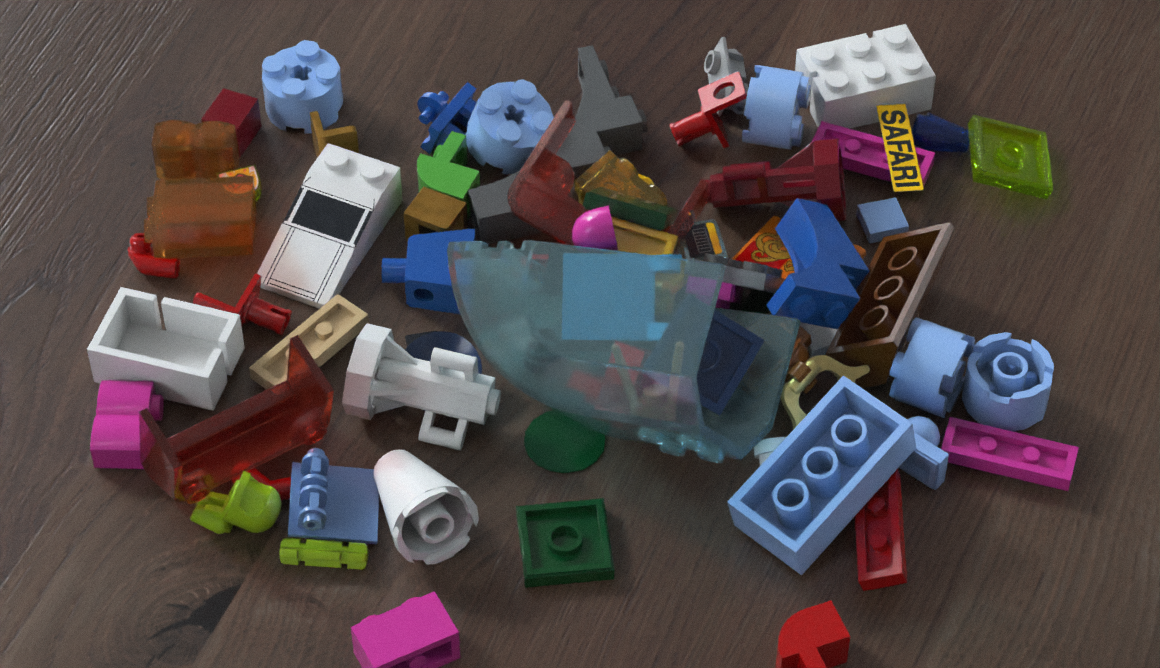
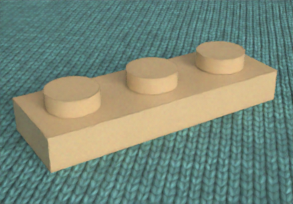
M337 294L249 367L251 379L282 400L362 331L366 323L369 324L368 314Z

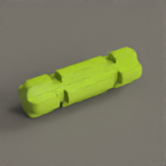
M284 538L280 544L279 556L281 563L288 565H299L300 561H305V566L341 568L342 564H347V569L363 570L367 566L369 552L368 546L365 543L349 542L348 546H343L342 541L307 539L306 543H301V539Z

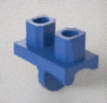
M467 82L449 104L447 103L449 96L444 91H440L438 94L426 92L419 98L417 105L421 112L419 116L420 122L425 125L430 121L433 122L428 129L429 136L424 140L420 148L430 154L436 146L444 144L451 131L466 134L455 126V123L458 121L466 128L468 127V121L477 103L472 99L477 88Z

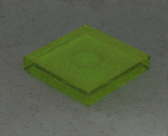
M973 115L968 122L973 182L1048 199L1053 191L1046 132Z

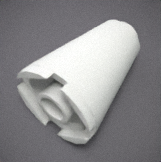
M393 450L382 456L375 465L374 479L396 549L407 561L414 563L413 560H424L426 565L437 564L453 557L467 545L470 540L467 534L473 523L477 527L479 520L477 505L470 495L406 450Z

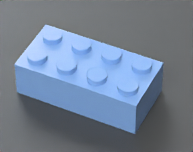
M843 375L728 500L727 503L734 526L802 575L916 449L913 423Z

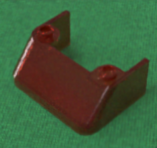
M565 100L509 187L507 200L510 210L516 217L571 250L579 252L572 241V229L576 220L589 210L585 209V206H582L581 203L567 196L574 185V171L566 160L556 155L576 123L573 103ZM703 179L699 181L673 225L662 230L663 232L678 236L673 254H675L709 200V183Z
M296 335L290 338L286 381L172 437L165 438L147 408L139 411L140 463L149 478L176 502L194 504L204 499L210 493V490L242 475L243 471L247 472L303 443L311 445L321 440L326 435V428L330 424L334 390L299 336Z

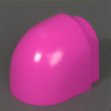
M609 205L589 210L576 220L572 229V241L580 253L605 255L618 252Z

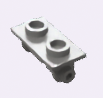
M721 37L715 49L710 50L705 58L704 71L708 75L709 84L735 72H739L743 82H745L746 72L743 55L736 49H728L726 37ZM744 83L746 93H748V84ZM728 86L721 89L717 93L716 98L722 99L729 96L735 87ZM746 99L725 109L732 110L736 114H744ZM724 109L717 112L719 117Z

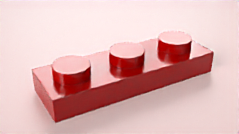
M897 469L855 516L858 582L863 591L907 583L901 479Z

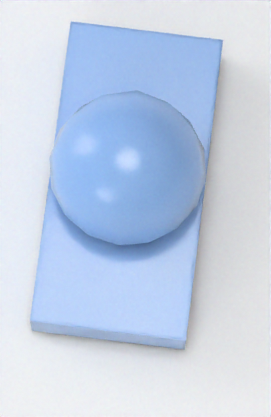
M922 416L910 417L907 420L913 423L916 449L899 468L928 487L936 490L945 481L949 454L938 448L940 434L937 425L932 420Z

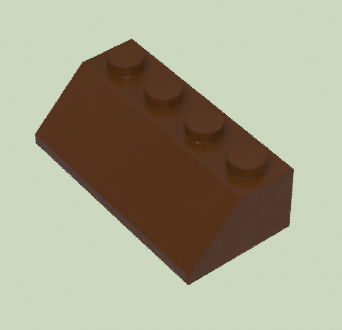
M951 222L883 237L868 267L870 271L856 291L861 299L837 329L825 354L846 366H869V373L855 380V384L861 388L886 384L890 378L893 360L896 354L904 348L910 325L916 317H919L922 306L943 264L954 231Z

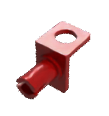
M739 72L732 73L699 88L698 93L702 104L701 111L669 124L679 147L710 132L713 135H717L724 149L730 146L724 124L717 112L747 98L744 82ZM728 86L735 87L729 96L722 99L716 98L717 93L721 89Z
M256 273L235 307L199 292L193 298V304L239 314L241 326L250 321L277 332L281 336L288 327L292 311L289 309L286 310L259 299L262 276Z

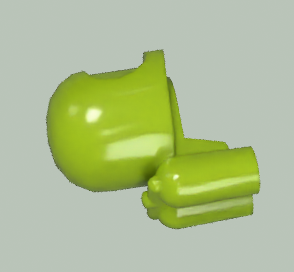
M243 471L240 480H236L228 495L211 492L203 488L197 499L190 521L217 534L230 533L233 525L252 533H262L270 529L276 522L280 514L282 502L275 488L258 482L250 473Z

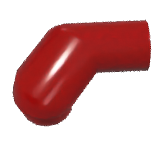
M136 233L131 236L130 247L127 249L128 256L140 273L149 276L178 278L180 272L179 258L158 256L154 248L151 247L152 238L148 234Z

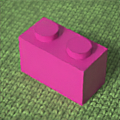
M435 591L422 597L410 598L399 607L380 615L368 616L359 624L351 627L353 651L362 668H438L461 658L459 631Z

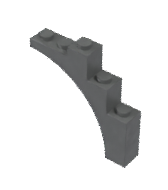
M593 45L578 48V79L583 95L578 113L561 139L546 154L525 169L497 182L468 190L469 218L473 229H475L480 246L574 226V209L579 208L578 194L594 189V182L608 178L609 170L614 169L613 156L642 150V133L648 130L645 113L642 109L637 110L631 95L620 97L617 87L610 86L607 64L604 59H598Z

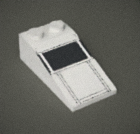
M328 143L309 169L257 274L262 276L260 288L319 309L334 296L340 294L403 201L400 167Z

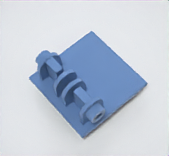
M319 448L308 450L302 459V463L292 462L288 520L289 537L377 544L379 492L374 479V469L331 466L325 452Z

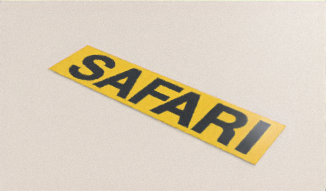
M906 104L876 106L894 192L924 190Z

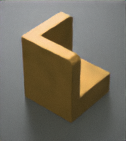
M318 111L310 112L312 140L317 158L328 143L359 153L358 136L355 126H345L324 131Z
M423 186L404 212L405 240L408 241V238L412 235L430 233L431 230L445 232L467 229V203Z

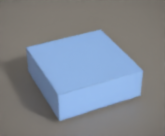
M897 198L857 205L856 215L869 243L882 241L883 237L909 231V225Z

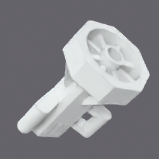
M366 323L356 339L346 371L342 404L347 415L371 420L376 413L401 406L425 410L418 440L461 451L469 421L484 425L489 414L495 416L500 404L501 390L494 389L495 377L478 373L477 357L434 347L430 362L413 358L394 341L391 329ZM436 413L458 418L455 432L434 427L433 423Z

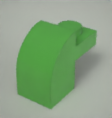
M451 131L444 144H439L436 147L433 157L420 153L417 160L418 192L424 186L466 202L468 221V190L480 187V172L465 167L467 165L466 135Z

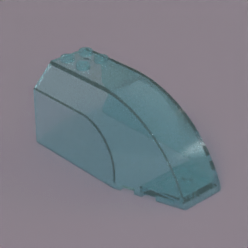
M524 240L521 249L514 248V244L509 241H498L496 248L488 247L489 244L483 241L449 242L447 255L452 289L468 332L484 357L499 374L528 396L572 421L598 433L627 441L657 445L660 451L674 456L684 457L686 451L697 452V457L715 463H723L724 457L742 460L772 430L801 321L797 318L715 308L726 266L723 264L533 240ZM714 310L765 340L720 416L701 406L696 378Z

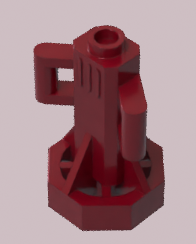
M840 138L815 140L776 169L771 168V161L724 166L723 173L710 175V179L703 180L705 203L712 204L713 208L781 202L791 207L796 198L828 205L837 221H844L847 219L846 191Z

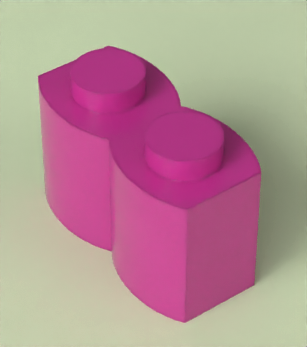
M101 381L90 442V452L94 468L147 469L149 457L157 455L158 431L154 429L155 420L161 421L163 418L164 402L162 395H156L154 381Z

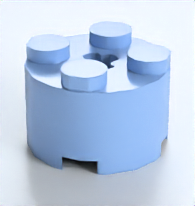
M304 40L294 47L283 49L275 55L264 59L262 64V84L266 113L271 123L286 131V126L304 128L305 134H311L310 112L318 111L323 130L337 121L338 111L343 105L340 66L334 56L320 49L315 41Z
M755 65L754 73L756 78L751 77L744 111V116L750 120L749 130H743L742 142L791 150L792 146L800 147L804 124H802V116L799 113L800 108H808L811 91L809 77H805L804 72Z
M524 79L517 80L516 82L496 83L482 92L468 121L465 135L469 152L479 164L484 166L487 162L494 167L503 169L502 174H514L525 169L537 160L553 130L555 119L550 105L537 92L535 85Z
M916 317L912 321L907 334V341L910 343L906 352H898L893 360L890 376L895 378L891 385L889 396L899 402L945 418L946 411L951 412L964 385L965 377L962 376L966 362L963 359L964 356L969 358L972 354L975 337Z
M1012 333L992 334L976 342L973 352L968 358L962 401L966 411L980 424L1008 431L1027 429L1043 420L1052 385L1054 363L1049 352L1038 341L1032 339L1031 344L1022 340L1011 339Z

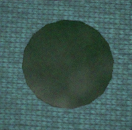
M561 408L543 413L531 422L525 431L524 437L527 455L538 466L558 473H572L584 470L598 460L604 451L605 435L601 425L592 416L574 409Z

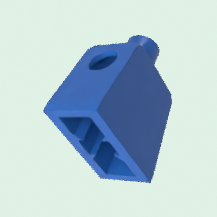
M475 229L412 235L408 238L406 258L382 259V283H405L406 304L410 307L460 315H472L476 269Z

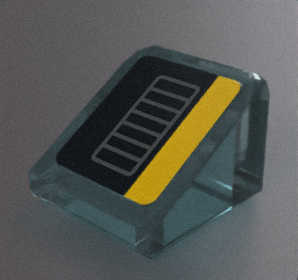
M714 219L677 226L678 252L682 255L684 262H688L689 258L704 261L705 253L728 258L719 226Z

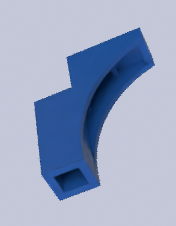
M796 198L775 228L788 250L795 273L787 276L766 306L772 316L776 318L838 329L861 299L856 289L870 270L828 205Z

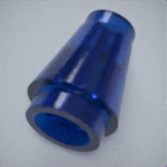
M928 112L927 115L917 114L912 128L914 145L924 150L966 153L971 139V130Z

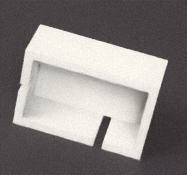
M906 24L873 31L872 38H868L867 34L864 33L797 49L795 71L804 72V76L809 77L811 91L808 106L810 105L809 112L817 127H819L821 121L849 129L879 122L876 107L878 105L906 104L908 115L931 110L936 75Z
M120 287L87 348L94 382L101 383L102 380L154 381L156 395H162L163 399L214 411L228 382L227 375L231 376L245 348L240 315L164 297L161 306L165 331L162 330L156 295Z

